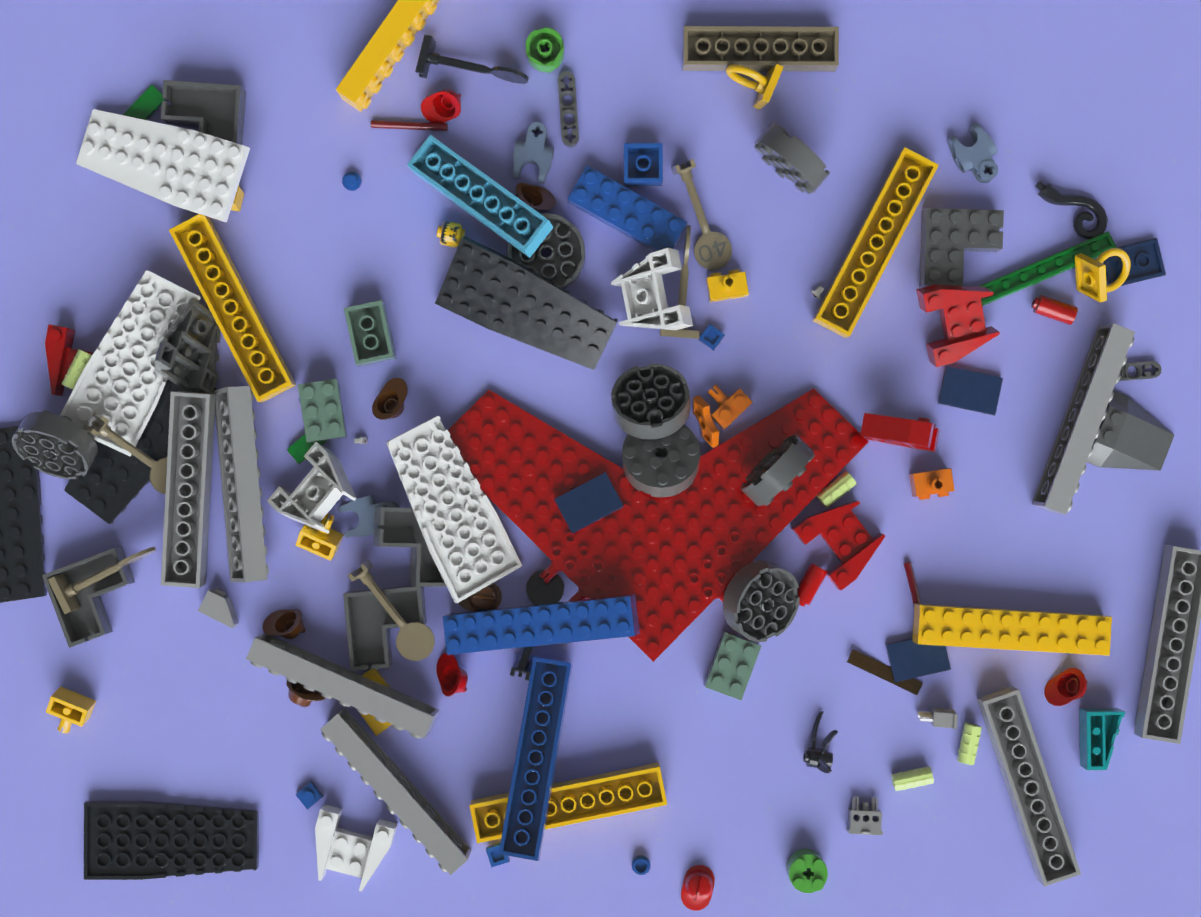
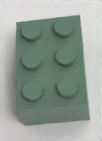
M379 300L344 308L354 360L357 366L397 359L385 302Z
M331 379L298 384L306 441L312 443L347 437L338 380Z
M723 630L704 681V686L742 701L761 645Z

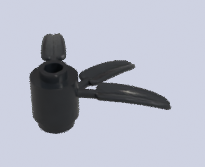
M821 711L813 726L811 735L813 740L812 747L804 751L803 761L806 762L807 767L818 768L824 773H830L832 771L833 753L828 752L826 748L838 731L833 730L825 737L822 742V749L815 748L819 723L824 711Z

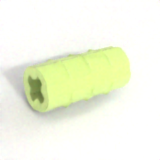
M78 349L67 374H65L62 385L74 389L82 371L92 357L91 354Z
M845 471L833 482H830L827 487L823 488L816 497L825 508H828L856 485V481Z
M964 723L960 748L958 750V762L969 765L975 764L979 739L981 737V726Z
M929 766L891 774L895 791L934 783Z

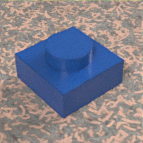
M709 324L698 340L714 351L725 335Z
M311 781L296 796L308 810L323 797V794Z
M500 843L486 847L491 868L510 862L509 856L499 854Z

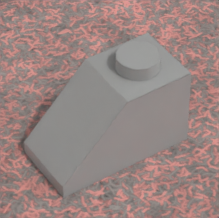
M219 588L208 590L198 611L230 628L237 627L238 620L231 598L226 596V592Z

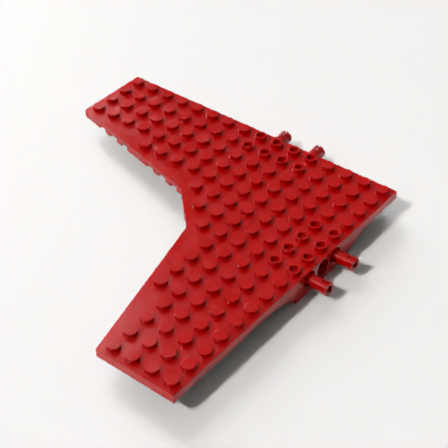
M813 388L700 457L699 471L693 483L686 490L670 497H652L650 494L635 489L627 480L623 468L491 390H488L448 429L450 438L460 450V455L470 467L469 470L473 477L479 482L482 492L551 560V564L539 574L542 579L549 574L544 579L547 584L559 571L563 572L579 590L569 601L635 594L640 633L629 638L653 662L715 599L719 598L723 602L724 592L735 573L754 562V559L869 442L865 437L860 436V432ZM797 433L814 450V458L806 464L807 470L800 477L796 476L792 480L793 485L788 490L780 491L774 496L773 501L769 505L757 506L740 489L741 484L747 483L745 478L776 446L779 448L787 437ZM606 472L624 507L572 534L554 499Z

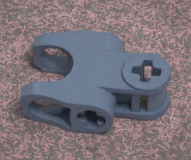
M534 122L528 127L525 142L516 140L513 152V178L519 179L522 168L528 163H533L539 167V183H545L552 165L554 147L546 146L547 130L542 123ZM537 130H540L541 134H539L538 137H535L534 133H536Z
M975 123L969 128L974 140L973 146H963L955 136L951 137L947 143L952 158L962 173L971 170L978 182L988 183L998 173V166L992 158L998 151L990 135L980 125Z
M370 495L338 507L339 513L353 511L359 517L358 526L353 530L344 532L345 538L373 535L374 528H378V525L374 524L375 506L398 507V505L393 501L376 504L374 495Z

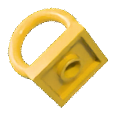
M731 64L726 67V74L733 81L745 87L755 89L758 92L753 107L760 110L769 103L784 67L776 64L764 76L751 68ZM737 73H741V74L747 75V76H749V77L755 79V80L758 81V82H755V81H751V80H749V79H746V78L740 76V75L737 74Z
M1111 248L1102 252L1096 260L1082 253L1075 255L1076 290L1100 303L1106 301L1107 292L1118 289L1129 275L1131 263L1128 254L1120 248ZM1111 256H1118L1122 260V271L1113 283L1106 285V265L1103 262Z

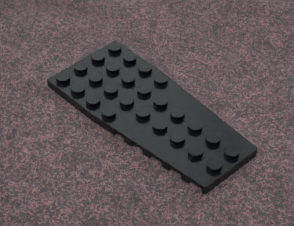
M463 236L435 304L489 330L594 370L618 320L605 315L604 311L599 308L596 310L587 304V301L579 300L570 295L571 292L558 288L549 279L545 280L539 277L538 273L516 260Z
M168 379L157 406L136 445V448L155 461L168 455L171 392H193L179 387ZM95 440L98 452L85 476L80 475L77 479H70L64 491L105 522L113 524L117 516L127 508L126 506L132 499L137 497L139 491L150 482L151 468L134 455L128 456Z
M19 426L0 429V603L47 595V592H45V582L42 577L46 573H44L43 566L45 554H43L42 550L44 535L41 533L43 519L42 515H40V505H42L39 470L33 467L34 463L27 458L23 460L12 446V437Z
M151 801L84 802V880H144L166 878L167 876L181 877L190 874L203 875L204 873L214 872L217 874L226 871L241 872L242 870L251 869L254 871L259 867V811Z

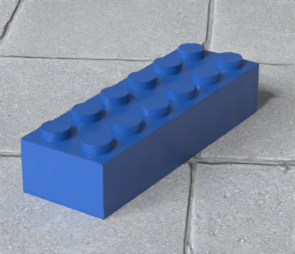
M589 166L585 167L568 197L569 204L654 252L665 248L674 249L687 225L685 220Z

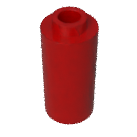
M1041 294L1034 298L1031 305L1034 313L1068 325L1074 322L1078 312V307Z
M810 563L797 588V594L800 597L799 605L803 607L806 604H811L828 573L813 563Z

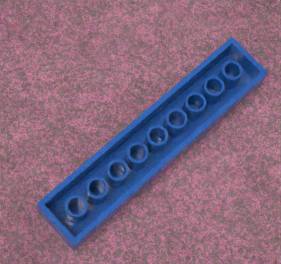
M635 594L453 613L442 616L447 655L630 637L640 633Z
M533 657L499 848L500 855L534 861L540 860L573 667L572 663Z

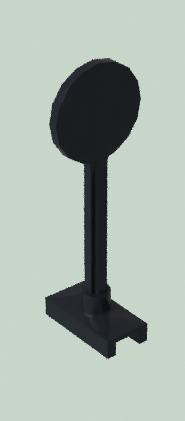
M424 34L415 70L421 78L427 79L430 64H441L482 74H493L500 79L512 83H528L529 77L514 69L500 66L489 68L477 63L440 56L439 53L433 52L436 43L434 38Z
M544 570L537 571L530 576L526 585V592L529 600L534 605L556 603L561 600L564 594V584L558 574L548 584L544 579L549 574L543 579L539 576ZM532 646L524 647L521 660H518L516 668H511L510 676L514 677L517 671L519 672L518 677L522 678L524 673L526 674L525 680L529 681L531 672L528 671L530 664L528 660Z

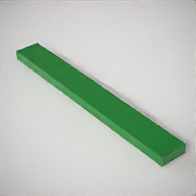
M1108 231L978 287H986L993 292V295L981 298L982 306L1075 268V255L1082 253L1092 259H1096L1102 252L1111 248H1117Z

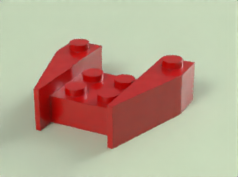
M934 284L916 289L919 307L927 313L940 310L945 339L926 343L929 362L935 367L955 363L1000 334L994 327L985 326L981 298L993 295V292L986 287Z
M48 324L45 349L51 394L63 396L65 386L62 385V382L78 349H72L75 330Z
M864 413L860 436L866 437L867 440L936 452L940 430L935 428L936 424L930 423L928 418L918 417V420Z
M855 500L805 517L791 528L802 544L806 545L818 535L826 542L841 562L826 575L840 591L858 578L885 538V535L882 533L877 534L874 538L870 536L851 511L860 504L859 501Z

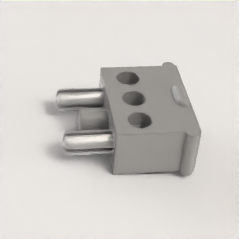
M930 707V712H917V714H920L917 715L920 721H928L933 727L957 729L958 714L954 709Z
M852 797V809L848 808L847 832L863 835L883 834V831H881L882 812L878 810V797L871 798V809H868L869 802H862V809H859V797Z

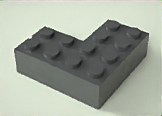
M163 80L162 98L166 101H162L161 119L167 124L199 126V132L237 144H243L246 90L241 85Z
M924 209L921 215L919 288L934 284L963 286L964 251L998 252L1003 249V231L999 230L1003 228L1004 210Z
M375 506L374 524H377L378 528H374L373 545L378 547H411L409 585L447 587L429 552L412 507Z
M122 547L112 548L42 575L69 648L113 632L100 596L135 583L129 564L125 565L117 572L80 590L75 596L81 608L64 614L48 579L65 574L69 584H76L125 559L126 556Z
M412 585L381 589L406 623H427L423 587ZM371 590L344 593L351 671L368 670L370 667L372 669L390 667L393 663L389 628H397L399 626Z

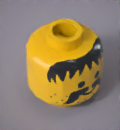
M444 221L442 226L438 225L436 237L440 238L439 242L441 245L457 248L461 238L465 236V229H463L460 223Z

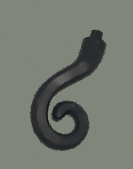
M1041 180L1035 185L1039 190L1038 195L1050 204L1083 206L1095 214L1097 225L1092 230H1086L1082 226L1084 220L1092 221L1094 219L1091 213L1085 211L1075 217L1073 227L1080 237L1091 239L1105 232L1108 218L1104 208L1097 201L1081 195L1062 194L1050 183L1045 185Z

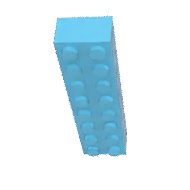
M431 135L407 164L415 175L529 258L553 229L552 224L547 218Z

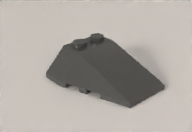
M192 300L161 341L154 363L156 372L179 387L193 392L213 394L218 379V372H215L216 361H219V355L216 354L217 343H220V328L208 309Z
M1113 390L1114 396L1106 408L1107 415L1100 424L1099 436L1094 440L1092 445L1093 452L1086 462L1103 468L1161 471L1174 434L1129 396Z

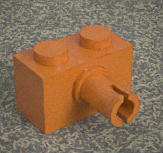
M715 384L712 387L714 391L710 389L707 392L719 404V408L711 414V417L722 429L728 427L753 403L740 388L731 396H727Z
M951 468L909 474L912 496L918 497L919 500L930 499L932 494H937L938 497L949 496V492L955 491Z

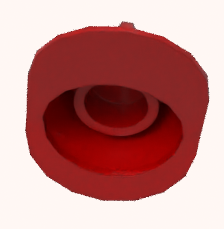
M443 89L427 96L421 103L423 116L431 123H445L458 117L461 112V93L457 94L451 89Z
M442 654L436 666V673L442 693L450 697L454 693L466 692L467 672L459 667L457 659L453 654Z
M1077 668L1066 669L1047 682L1044 690L1045 698L1054 706L1066 705L1085 694L1088 681L1081 670Z
M695 865L686 872L684 877L681 900L692 911L704 909L711 900L715 877L708 867Z

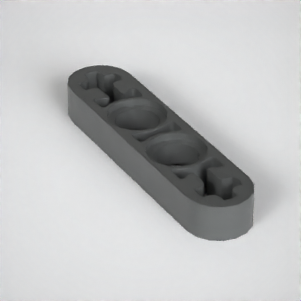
M565 71L558 77L561 136L565 146L574 147L579 142L575 77L571 72ZM564 77H568L569 80H572L569 82V90L561 92V90H565V83L561 81L564 80ZM564 96H572L573 102L570 105L564 104L562 101ZM567 114L573 115L575 118L574 122L571 124L565 123L563 120L564 116ZM576 127V129H572V136L576 138L570 143L568 139H565V137H568V129L564 130V128Z
M1156 361L1125 363L1120 370L1121 377L1119 381L1156 378L1161 374L1162 369ZM1151 365L1152 368H1156V372H1153V375H1151V372L1142 373V369L1150 368ZM1130 366L1135 367L1137 370V374L1134 377L1129 376L1127 372Z

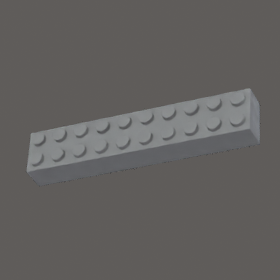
M1114 323L1098 326L1032 505L1053 513L1065 515L1071 510L1073 505L1072 498L1079 489L1080 484L1078 482L1081 475L1086 471L1087 458L1093 452L1092 445L1099 436V426L1107 415L1106 408L1114 396V386L1120 380V370L1127 361L1128 356L1126 354L1128 349L1134 343L1133 336L1135 331Z
M250 386L225 387L214 390L213 393L216 394L215 415L230 582L267 580L269 568L265 558L267 548L264 545L265 528L262 525L264 512L260 503L262 491L258 480L260 478V470L257 467L258 450L255 447L257 434L253 424L255 419V413L252 410L253 393L250 391Z
M184 391L171 392L161 585L200 588L206 584L216 394Z
M1164 545L1134 734L1141 738L1176 744L1181 743L1201 620L1200 550Z
M265 633L255 637L246 657L247 660L251 661L250 664L255 667H265L273 675L279 676L281 674L289 682H299L307 690H317L325 698H335L343 706H353L357 708L359 713L364 715L371 714L375 716V720L382 723L389 722L393 724V728L403 731V729L411 732V736L421 739V737L425 738L429 734L440 711L437 708Z
M1012 686L977 698L1037 880L1045 887L1081 875L1019 689Z
M345 707L320 729L322 736L336 746V752L340 756H345L350 768L354 771L357 770L361 774V780L374 789L375 796L380 800L383 799L387 804V809L393 815L396 814L400 818L399 822L405 829H410L415 841L419 844L422 843L426 847V853L439 862L438 865L443 872H448L451 876L469 859L471 849Z

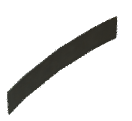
M852 650L847 660V663L915 695H918L923 682L915 678L894 682L890 666L856 650Z

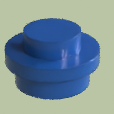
M347 172L342 178L343 186L349 191H355L361 186V177L356 172Z
M638 855L632 860V870L636 874L644 875L649 872L651 863L646 856Z

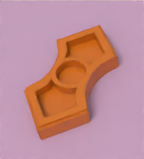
M700 395L693 397V414L699 422L702 438L712 448L719 446V430L712 420L709 404Z

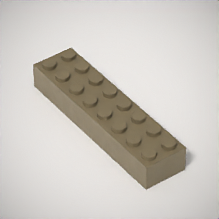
M684 26L683 71H726V67L731 64L742 65L755 71H769L776 64L784 67L782 71L835 72L839 65V27Z

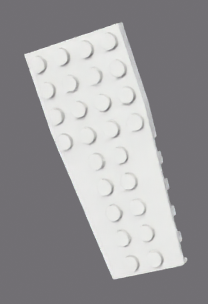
M93 109L76 164L176 207L227 223L250 148L195 130Z
M146 270L82 371L60 416L71 418L72 422L83 428L84 425L92 426V422L97 419L93 416V413L96 412L110 420L107 425L111 427L112 431L136 447L157 406L167 378L155 371L154 360L159 345L190 302L195 300L199 303L200 296ZM92 434L94 440L131 456V453L107 436L103 437L100 434L98 436Z
M435 416L387 441L386 444L429 552L454 602L459 603L522 567V564L486 494H483L480 489L479 482L470 472V467L463 460L458 447L454 445L450 438V433L440 421L441 418Z

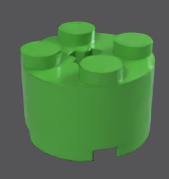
M548 27L536 29L530 33L525 47L530 65L541 72L550 73L557 69L563 62L565 54L564 43L560 34Z
M799 849L787 861V875L795 889L803 893H813L823 889L827 881L828 871L818 853L811 849Z

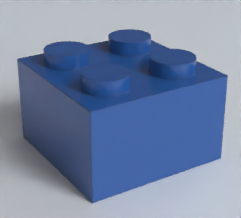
M624 143V186H662L663 143Z

